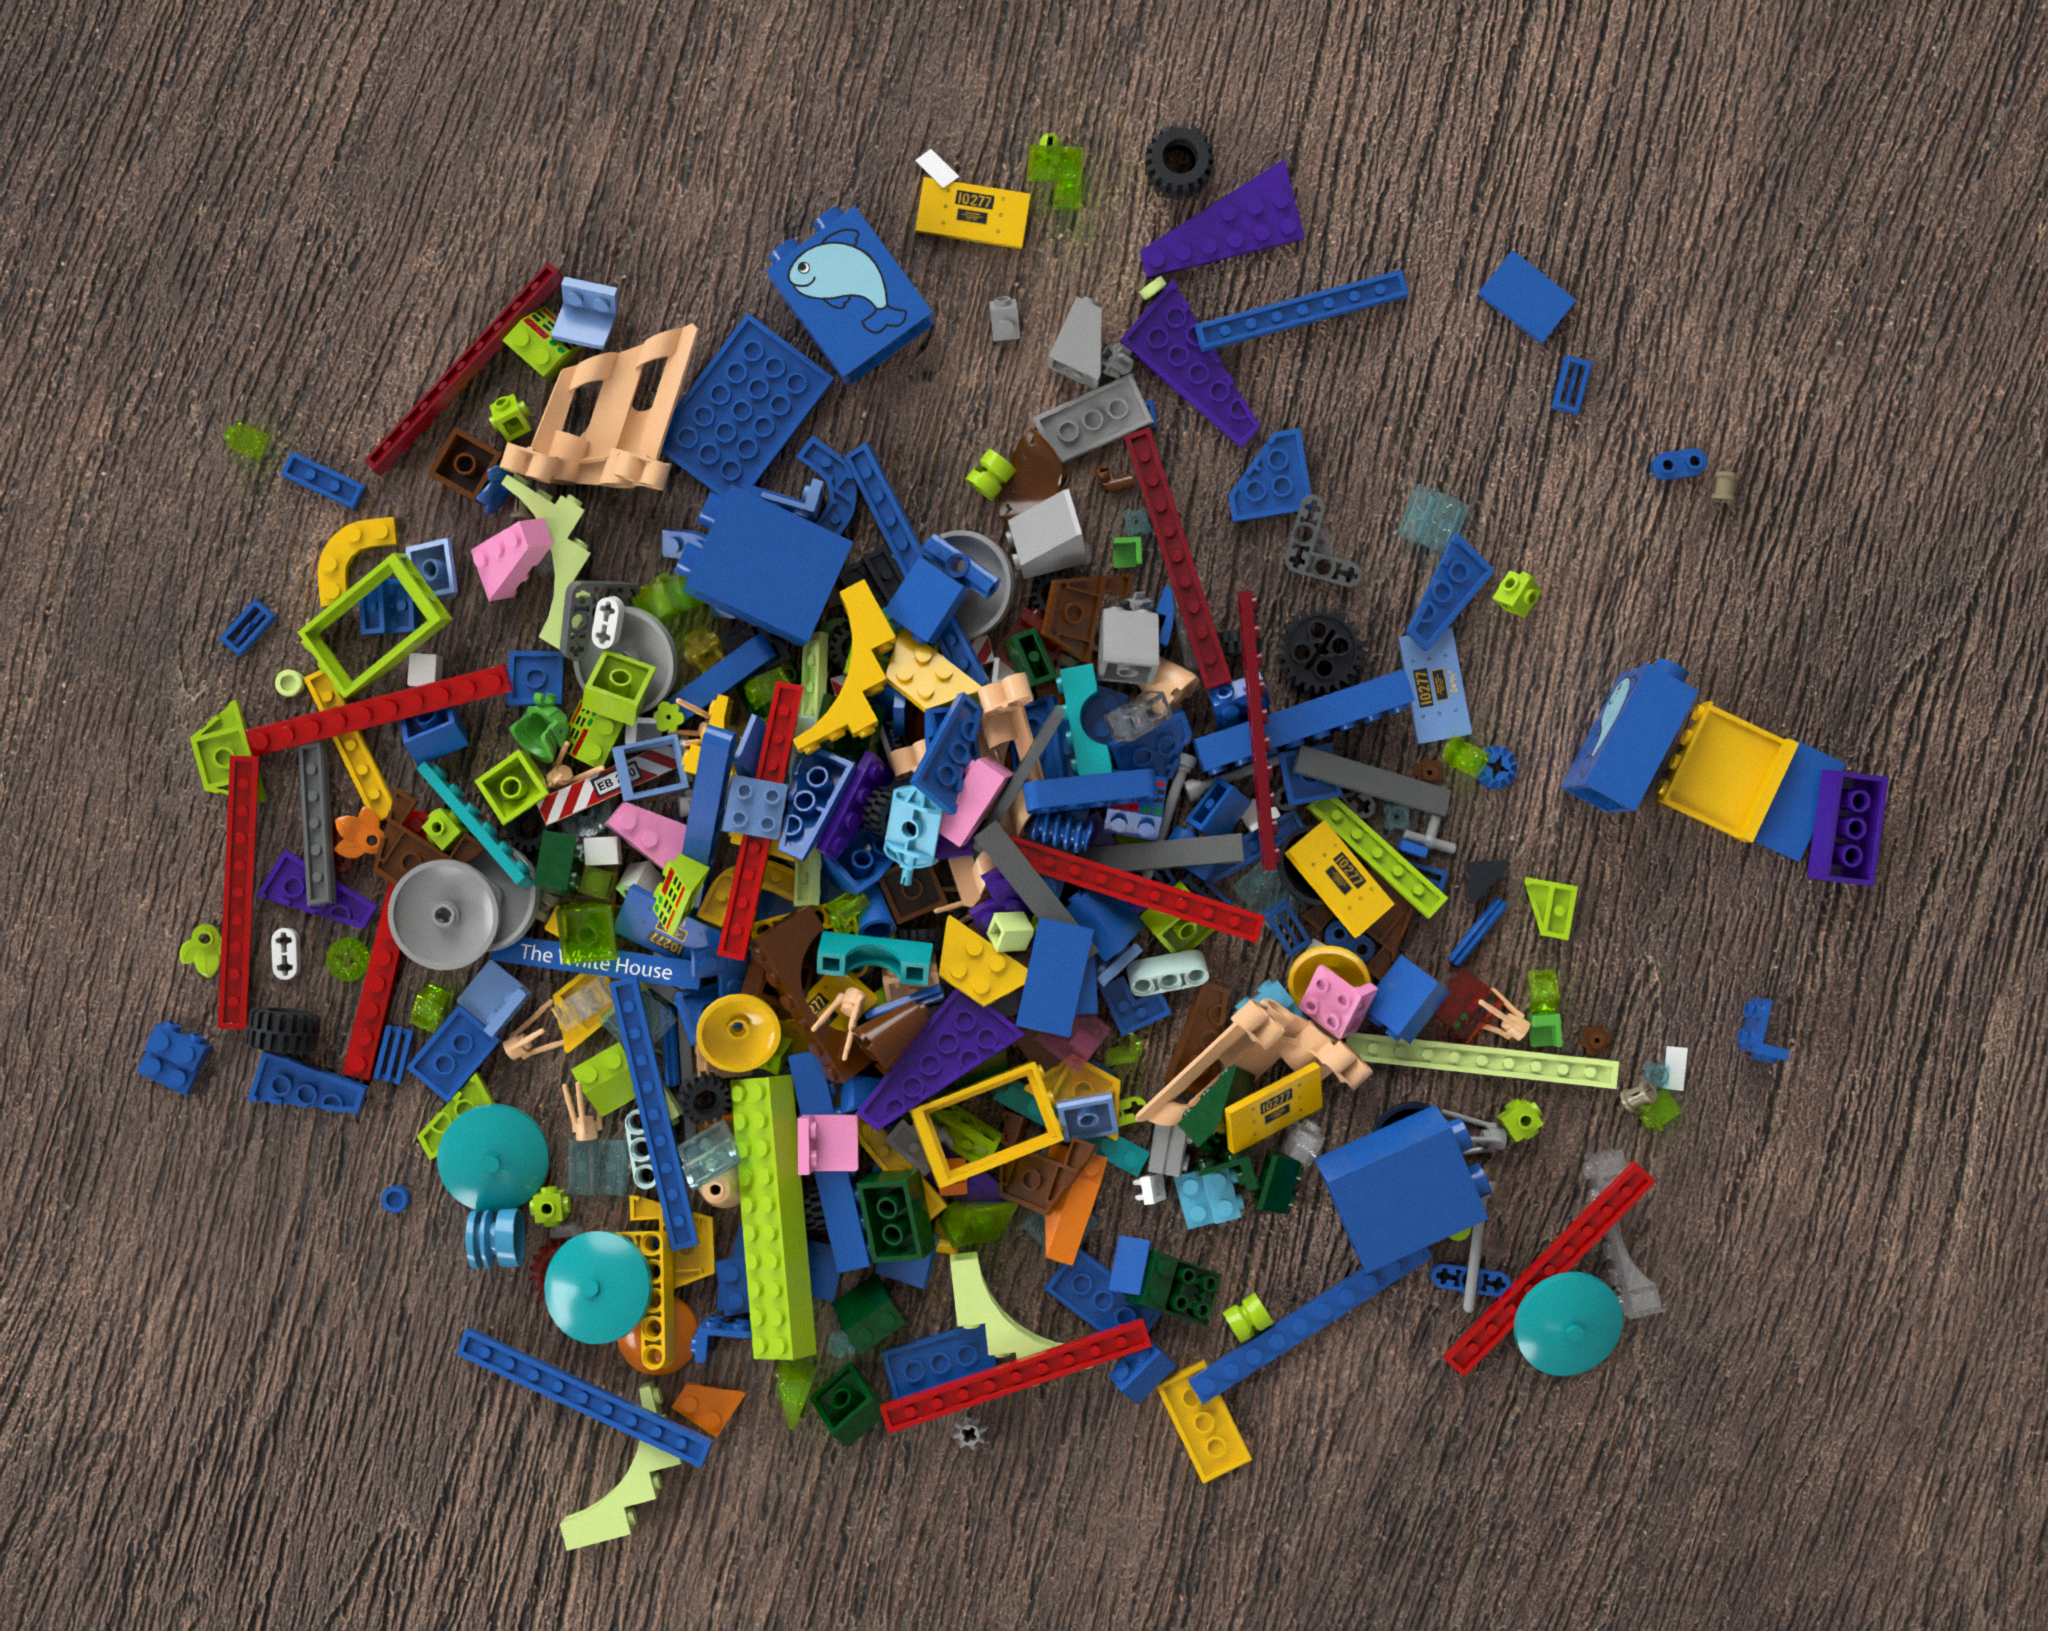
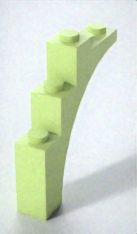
M516 473L513 477L506 475L501 484L519 497L536 519L545 518L553 541L550 550L555 573L554 597L548 619L539 637L560 650L565 592L591 554L587 551L589 545L576 537H574L573 541L568 539L585 511L580 508L583 503L568 494L566 498L560 496L556 504H553L551 502L553 499L551 495L540 488L537 492H534L527 487L529 482ZM581 590V592L576 593L577 598H579V596L581 595H587L590 597V593H587L583 590ZM581 614L573 617V628H577L582 621Z
M977 1252L950 1255L957 1327L963 1326L965 1329H974L979 1327L980 1324L985 1323L989 1356L994 1355L996 1358H1004L1010 1356V1353L1016 1352L1017 1360L1065 1344L1054 1342L1032 1333L1013 1320L1000 1307L989 1291L982 1275Z
M654 1380L643 1383L639 1389L642 1407L668 1419L667 1414L662 1413L660 1404L663 1403V1395L660 1387L656 1388ZM640 1440L634 1460L621 1482L598 1502L584 1510L564 1517L560 1527L566 1550L630 1535L635 1528V1524H637L635 1508H630V1506L656 1499L660 1489H662V1480L659 1472L655 1473V1471L679 1465L683 1460Z

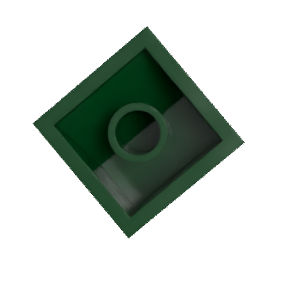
M1267 1149L1257 1182L1259 1189H1255L1252 1199L1257 1209L1286 1214L1288 1208H1293L1296 1193L1293 1192L1295 1182L1301 1181L1304 1166H1300L1302 1161L1299 1158Z
M876 1273L832 1302V1306L845 1333L859 1354H862L902 1327L907 1321L906 1314L879 1274Z
M851 1361L809 1397L830 1434L847 1447L852 1446L883 1418L880 1405L885 1403L884 1400Z

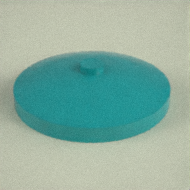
M504 1104L479 1105L460 1114L446 1129L440 1141L437 1154L438 1171L449 1193L465 1206L483 1212L485 1210L498 1212L501 1209L517 1208L530 1200L542 1186L550 1160L547 1139L536 1121L525 1112Z
M610 1231L586 1232L567 1241L553 1256L545 1277V1300L554 1322L571 1338L588 1344L613 1342L635 1330L647 1314L653 1294L651 1269L645 1255L628 1238Z
M1583 1272L1556 1274L1535 1285L1521 1301L1514 1319V1337L1523 1356L1536 1369L1556 1376L1579 1374L1601 1363L1615 1348L1623 1328V1311L1615 1293L1601 1279Z

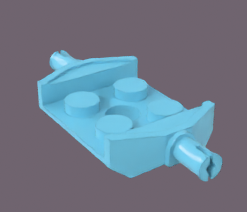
M914 785L901 786L893 791L883 848L887 857L900 864L899 867L903 868L900 883L906 886L912 885L915 868H924L938 863L939 858L935 857L943 814V810ZM908 821L915 825V835L910 834L907 830Z

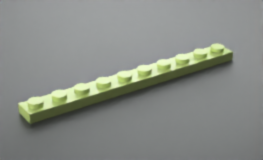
M820 631L812 633L809 642L803 646L801 686L805 687L800 714L813 716L816 723L818 722L823 695L826 694L828 678V633ZM817 844L804 862L801 860L798 863L795 862L794 906L796 907L819 906L821 895L820 870L822 863L821 852L816 849Z
M1359 1032L1345 1037V1043L1366 1062L1612 1089L1617 1088L1619 1061L1423 1039H1414L1409 1044L1402 1038L1397 1042L1390 1036Z

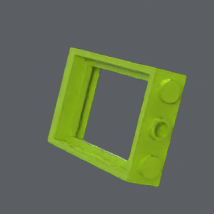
M393 552L299 630L298 634L302 638V644L305 649L317 659L319 669L328 675L334 683V690L344 698H357L409 656V653L414 652L453 619L407 554ZM394 573L427 621L352 681L320 634Z

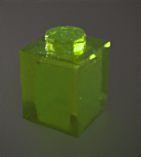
M585 865L578 892L604 900L609 899L617 873L592 865Z

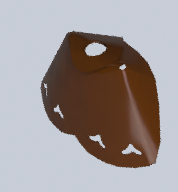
M1034 429L1028 430L1022 436L1013 453L1012 466L1016 469V472L1007 483H1003L998 501L1000 518L1010 520L1063 491L1067 481L1068 467L1045 438ZM1034 436L1036 444L1028 445V442L1032 441V437ZM1024 453L1028 460L1021 464L1022 454ZM1014 484L1017 492L1009 495V492L1012 491V485ZM1006 504H1009V506L1013 509L1008 514L1006 513V511L1008 510Z

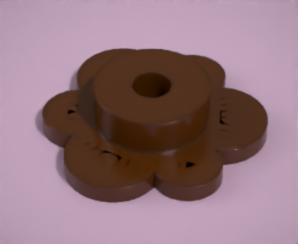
M1424 758L1421 760V764H1416L1412 770L1413 774L1417 777L1416 780L1436 786L1438 781L1444 778V774L1441 772L1442 763L1439 760L1430 761V759Z
M1601 1025L1595 1027L1586 1026L1582 1031L1584 1037L1580 1039V1044L1585 1047L1588 1055L1595 1056L1599 1052L1605 1053L1607 1051V1045L1611 1043L1612 1036L1609 1032H1605L1604 1027Z

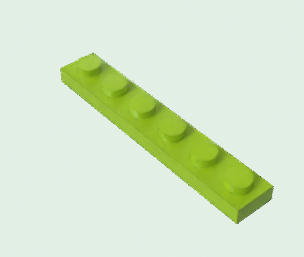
M1338 798L1311 802L1306 809L1320 822L1325 820L1353 852L1427 919L1448 899L1447 896Z

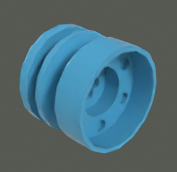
M519 1208L501 1209L498 1211L496 1221L491 1210H485L483 1215L479 1210L471 1211L467 1219L465 1245L470 1267L472 1269H480L484 1264L487 1269L492 1268L496 1256L502 1268L520 1267L524 1260L526 1243L522 1211Z

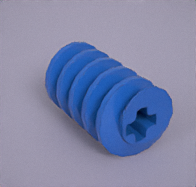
M1060 811L1054 818L1051 817V812L1040 813L1035 821L1032 839L1037 840L1042 834V842L1047 843L1053 837V846L1057 847L1063 841L1064 849L1068 850L1074 844V852L1078 854L1083 847L1086 852L1094 825L1090 821L1086 828L1083 827V818H1079L1076 824H1073L1072 815L1070 814L1063 821L1062 812Z

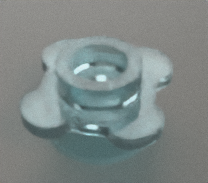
M1141 507L1136 511L1126 509L1123 512L1122 516L1126 521L1124 532L1128 536L1141 532L1143 534L1150 532L1151 525L1148 524L1149 512L1147 508ZM1138 519L1139 524H1135L1134 520Z
M1386 804L1383 807V812L1385 813L1383 826L1386 830L1391 831L1393 828L1409 829V807L1403 805L1393 806L1392 804ZM1396 814L1399 815L1398 820L1394 818Z
M1650 1060L1645 1061L1643 1064V1069L1645 1070L1644 1077L1641 1081L1648 1080L1653 1086L1665 1089L1669 1084V1064L1666 1062L1656 1064ZM1655 1072L1658 1073V1076H1657V1077H1654V1076H1653V1074H1654Z
M841 1330L840 1333H830L828 1347L834 1356L842 1358L846 1354L854 1355L856 1353L855 1346H853L844 1330Z

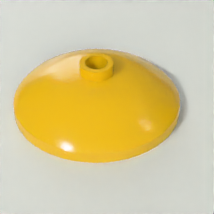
M1319 946L1307 950L1294 961L1288 975L1289 993L1298 1007L1317 967L1320 965L1326 966L1354 988L1371 983L1369 970L1360 957L1345 948L1337 946Z
M748 994L727 995L711 1003L700 1016L696 1029L697 1044L704 1058L715 1067L729 1072H746L766 1063L776 1052L781 1037L779 1019L772 1007L762 999ZM736 1022L742 1023V1026L734 1027L733 1024Z

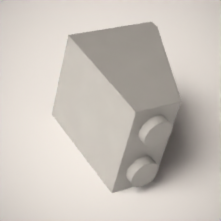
M1076 297L1048 356V368L1092 389H1096L1099 387L1101 375L1102 308L1098 307V302L1089 297H1084L1083 299Z
M1069 489L1055 494L1008 520L1010 531L1005 532L1009 548L1015 547L1016 554L1012 555L1015 570H1021L1023 579L1087 563L1083 535Z
M1121 607L1103 609L1100 619L1097 680L1152 685L1159 667L1158 613H1151V611L1146 609L1126 611Z

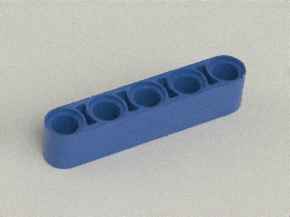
M760 633L677 692L667 702L671 705L678 704L676 699L680 698L705 711L710 707L711 702L717 699L718 694L727 695L748 677L753 676L776 659L778 655L763 633ZM678 704L680 707L679 712L684 714L685 721L678 725V729L699 715Z
M1153 769L1037 780L1023 784L1028 814L1140 803L1159 798Z

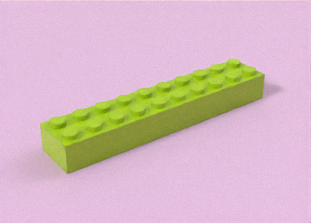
M792 1075L730 1080L754 1359L795 1360L816 1355L801 1175H798V1133Z

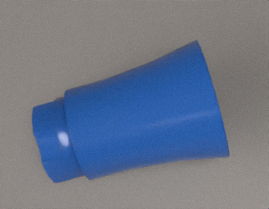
M877 882L861 894L854 896L858 916V935L881 938L891 937L896 931V924L890 914L880 884Z

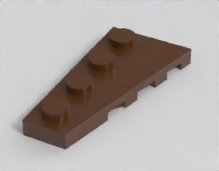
M1209 981L1199 985L1163 1079L1164 1082L1169 1084L1222 1034L1226 1019L1229 989ZM1219 1059L1212 1063L1185 1090L1195 1094L1203 1090L1218 1076Z

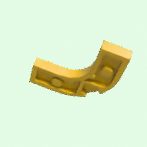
M395 517L354 522L339 530L328 541L322 551L318 564L321 607L330 606L349 590V566L354 557L360 552L371 548L399 545Z
M768 860L762 889L771 891L794 902L795 870ZM736 865L727 868L715 879L696 917L722 928Z

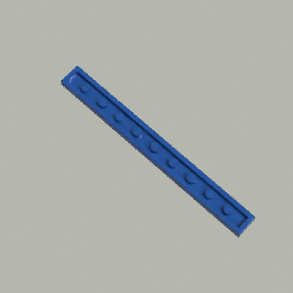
M865 442L844 455V458L900 570L906 578L919 556L927 560L928 558L922 554L923 548L870 443ZM955 613L937 643L948 661L983 687L990 683Z
M638 976L612 981L609 983L671 1251L697 1246L700 1241Z
M1425 1247L1369 1273H1366L1363 1267L1197 1372L1187 1379L1202 1404H1205L1433 1258V1255L1428 1247Z
M471 1327L465 1330L456 1355L699 1468L704 1466L714 1442L711 1438Z

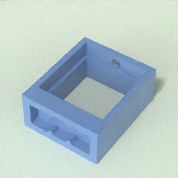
M677 734L612 748L624 802L631 803L689 789L688 783L694 781L692 774L683 771L682 756L686 751V746L682 745L684 739L678 740ZM672 745L681 783L634 793L625 755Z

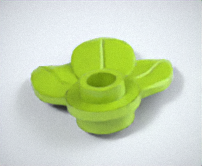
M211 924L197 926L192 932L191 939L186 941L180 949L181 963L189 964L194 962L198 972L206 978H211L215 974L221 961L222 936H220L218 929ZM201 934H208L210 941L203 942L200 938Z

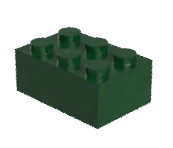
M920 1169L870 1172L856 1184L873 1263L924 1260L936 1248Z

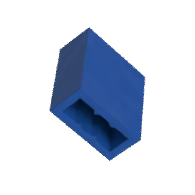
M919 556L884 610V613L891 617L889 622L901 630L904 627L912 632L910 637L920 644L924 645L928 642L935 645L971 589L929 560Z
M1080 887V890L1068 899L1070 905L1066 909L1078 925L1094 929L1092 942L1099 950L1097 953L1106 962L1124 949L1146 925L1126 901Z
M1400 955L1376 986L1379 989L1367 1011L1369 1015L1366 1018L1378 1027L1382 1024L1388 1027L1385 1033L1397 1042L1402 1038L1411 1044L1449 995L1450 991L1404 956Z

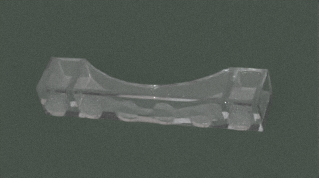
M1616 1147L1584 1155L1586 1163H1583V1170L1586 1178L1591 1180L1593 1189L1589 1190L1592 1202L1627 1167L1623 1151ZM1618 1220L1604 1234L1606 1243H1603V1251L1605 1257L1611 1261L1612 1269L1609 1270V1275L1613 1286H1617L1619 1293L1617 1298L1621 1304L1622 1311L1629 1319L1663 1312L1656 1284L1643 1275L1626 1251Z

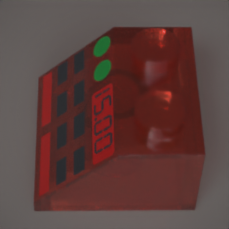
M1461 967L1445 986L1450 993L1433 1015L1465 1042L1470 1044L1494 1015L1481 1006L1479 1000H1484L1496 1009H1499L1504 1002L1465 967Z

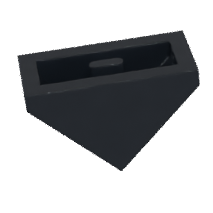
M1507 860L1463 862L1465 901L1469 904H1474L1511 863Z

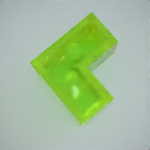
M1029 145L1027 181L1054 183L1053 210L1080 211L1083 147Z
M669 572L655 577V583H649L639 588L640 593L631 599L636 608L647 611L661 623L667 622L681 612L701 607L705 603L682 593L681 591L687 578L677 573L670 576Z

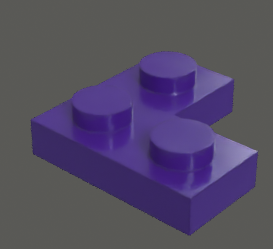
M995 867L981 875L992 897L971 908L968 912L979 932L984 936L988 931L994 913H1025L1030 909Z

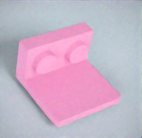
M1320 965L1317 967L1303 996L1299 1009L1341 1040L1358 1031L1379 988L1372 983L1354 988L1326 966Z
M856 1114L802 1115L798 1118V1175H810L813 1171H857L859 1169L858 1116Z

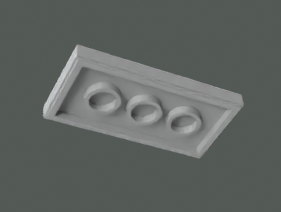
M1132 373L1033 417L1038 432L1065 464L1121 439L1124 435L1136 432L1154 423Z

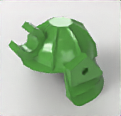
M535 692L534 702L537 706H528L524 716L511 725L510 732L519 745L531 756L543 763L550 764L556 756L557 748L564 745L569 733V725L565 713L557 706H554L556 695L546 693L544 701L545 694Z

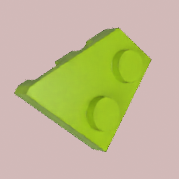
M1525 877V886L1540 935L1569 940L1578 886Z

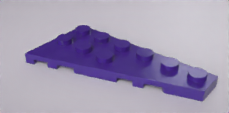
M1285 159L1140 250L1146 279L1303 240L1304 233Z
M1173 279L1123 335L1119 343L1129 348L1135 357L1242 449L1259 430L1260 425L1238 392L1233 379L1227 373L1215 349L1201 353L1194 329L1195 324H1198Z
M955 988L930 1019V1023L857 1110L856 1115L876 1131H879L1022 1038L1026 1033L990 1005L982 1007Z

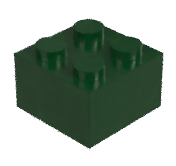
M543 830L533 884L540 892L574 897V892L579 891L582 876L578 874L579 865L584 864L585 856L583 843L577 835Z

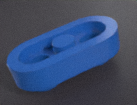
M1696 448L1664 452L1652 460L1650 469L1652 475L1660 481L1695 477L1705 470L1707 457L1701 450ZM1691 457L1697 459V466L1690 464ZM1664 461H1667V462L1670 463V465H1671L1670 470H1665V469H1664V467H1663V462H1664Z
M1340 920L1331 921L1325 927L1324 938L1329 945L1342 947L1353 952L1364 963L1374 956V943L1364 934L1354 938ZM1335 930H1343L1344 935L1341 939L1335 938ZM1360 944L1366 947V952L1362 955L1357 953V947Z

